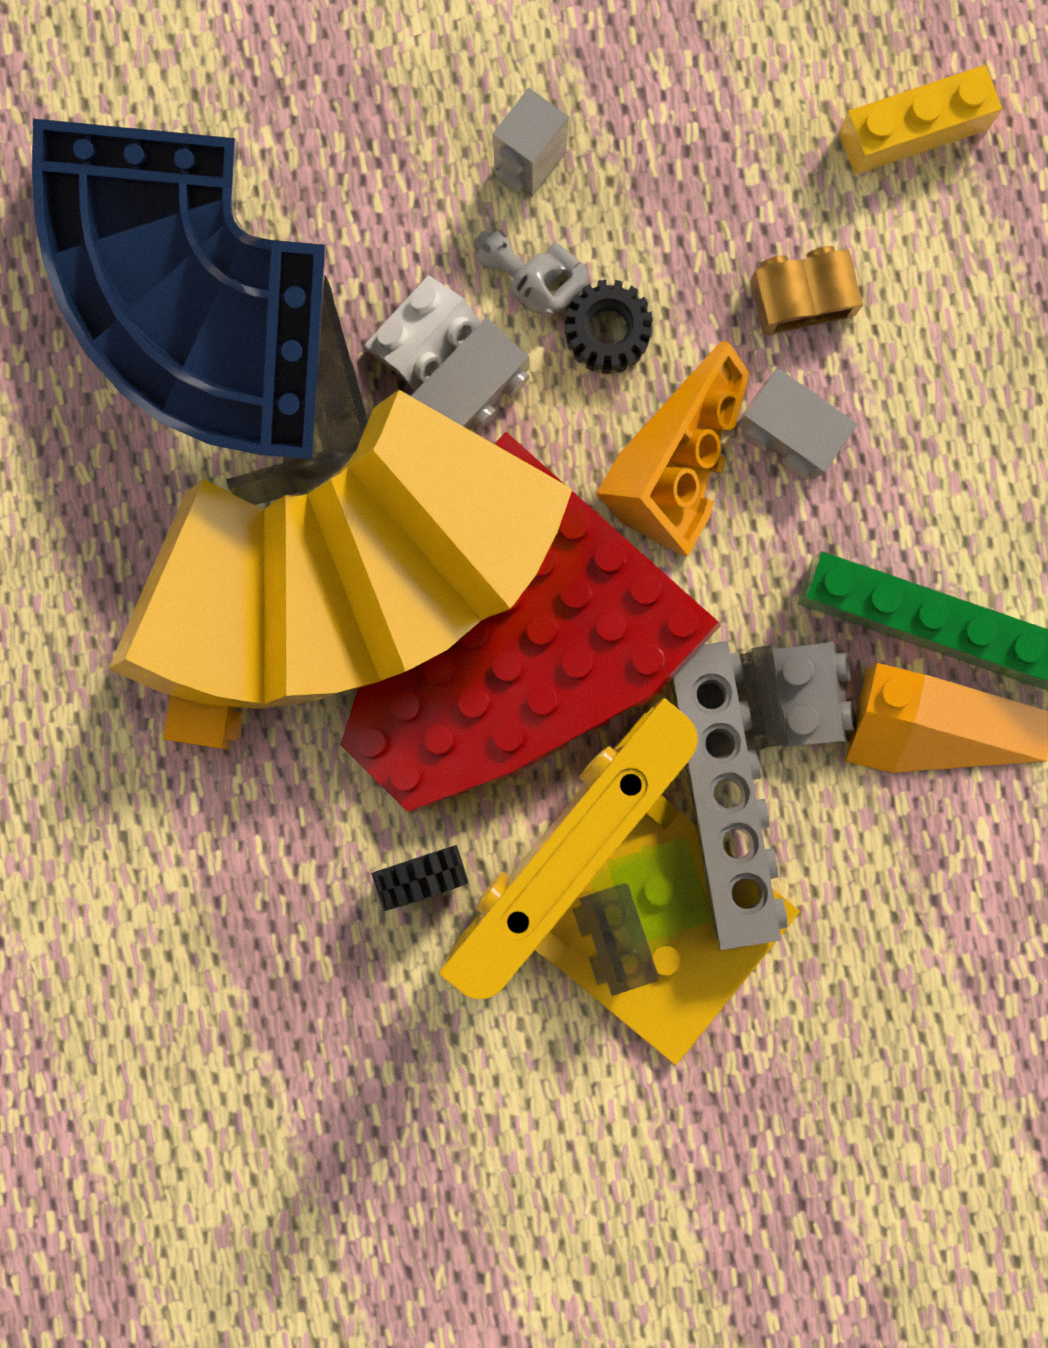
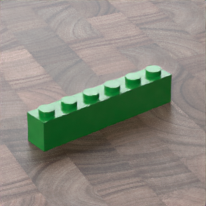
M823 551L813 558L798 605L1048 691V629Z

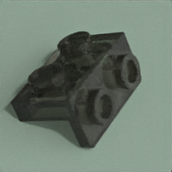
M621 883L600 891L595 888L579 895L581 906L572 910L581 937L592 936L597 954L588 956L597 985L607 983L611 996L656 982L659 979V975L628 884Z

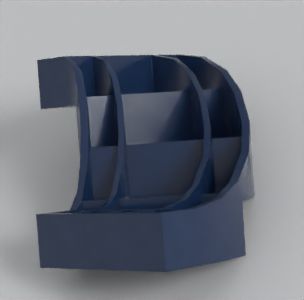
M33 118L32 184L34 217L41 256L59 309L84 353L124 397L163 425L213 446L257 455L312 459L314 453L326 245L270 240L252 236L243 229L234 210L237 209L236 184L239 144L235 138Z

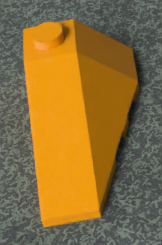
M720 341L618 454L596 493L621 523L682 556H689L710 518L714 501L704 498L711 472L719 474L723 472L726 458L720 456V438L723 430H731L736 426L750 372L728 341Z

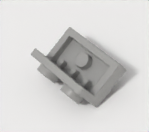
M832 642L772 649L783 747L850 741L849 731L856 730V715L853 702L845 700L844 682H848L851 679L850 662L847 652L840 653V646Z

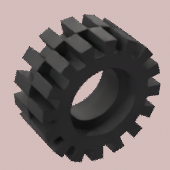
M606 279L599 280L597 287L594 288L588 284L583 287L580 296L576 294L573 297L571 307L567 309L565 334L568 349L573 351V357L578 363L584 362L586 368L593 372L595 368L601 369L602 374H610L611 370L618 369V372L627 370L628 365L631 363L635 365L640 360L650 341L653 317L652 311L648 312L647 310L648 302L645 297L638 298V290L632 285L629 290L622 288L623 281L615 280L614 285H607ZM602 311L616 312L625 320L627 333L621 341L615 344H602L590 332L589 324L592 318Z
M457 845L371 873L383 911L418 902L469 883Z

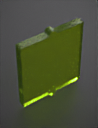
M685 837L654 847L644 844L640 848L641 851L607 861L633 946L666 935L673 939L679 931L711 922Z

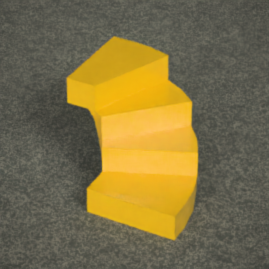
M398 390L373 408L357 450L344 467L328 481L308 494L299 496L284 495L263 509L205 479L187 491L108 669L153 690L198 704L254 709L314 702L401 674L448 650L481 620L511 609L536 576L557 534L572 489Z

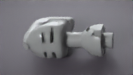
M485 230L474 242V246L479 249L476 260L488 268H499L513 278L510 287L513 296L516 299L518 298L519 302L530 311L541 314L543 317L549 318L553 314L562 312L571 304L573 297L576 294L579 296L582 293L583 287L588 285L589 276L587 268L558 243L552 244L545 253L537 254L525 264L513 254L511 242L501 230L495 231L492 235ZM565 274L570 277L550 295L547 287L559 275Z

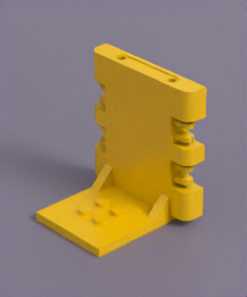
M663 698L655 707L650 708L647 713H644L614 749L608 746L594 757L578 777L585 783L584 786L511 875L508 876L501 871L484 891L476 907L480 913L453 944L451 952L445 959L446 962L438 972L439 975L467 997L473 999L491 998L505 987L535 950L557 966L677 1066L777 942L725 950L717 949L696 825L661 795L692 758L697 748V730L693 722L667 699ZM622 778L633 786L627 795L620 789ZM724 848L725 852H726L729 856H731V857H733V858H736V857H734L730 852H728V851ZM740 879L732 888V899L737 906L743 909L749 908L758 899V889L751 880ZM772 888L774 899H783L787 925L789 927L801 911ZM519 911L526 914L527 917L521 923L511 914ZM787 928L780 929V934L782 935Z

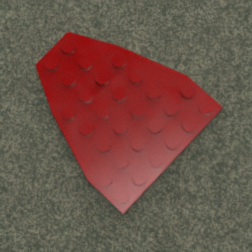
M507 432L494 443L508 453L563 483ZM572 491L557 534L536 576L511 609L481 620L448 650L414 668L358 688L340 745L407 812L413 814L434 806L436 802L443 799H453L466 794L472 788L494 780L500 781L511 777L568 746V742L594 728L597 730L610 723V719L636 705L639 707L652 700L721 625L708 611Z

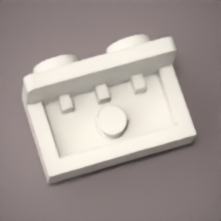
M428 275L364 346L375 358L400 375L415 392L481 322L463 297Z

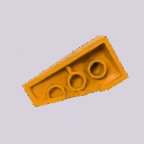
M875 663L866 667L855 714L856 730L851 731L845 762L889 773L1047 761L1048 711L929 675Z

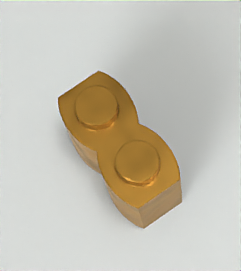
M823 246L806 254L807 258L803 260L789 261L787 256L782 255L762 261L760 268L755 269L750 283L763 335H774L856 316L863 303L850 251H835L834 246Z

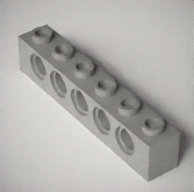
M728 641L704 644L671 679L675 707L693 722L698 734L696 751L685 766L716 944L719 950L781 941L780 929L788 927L783 899H774L771 879L778 878L779 876L775 852L773 848L765 849L762 829L770 827L765 799L756 800L753 780L761 778L759 760L755 749L747 750L744 731L752 730L750 710L747 701L739 702L735 683L743 681L741 660L738 652L730 653ZM706 684L717 686L724 696L723 705L716 709L703 707L697 699L698 688ZM714 732L727 735L732 742L730 756L722 759L711 756L706 750V737ZM731 781L739 787L741 799L736 807L724 808L717 803L714 797V789L717 783ZM729 830H740L749 839V850L742 858L729 856L723 848V838ZM740 879L751 880L758 889L756 903L745 909L737 906L732 899V888Z

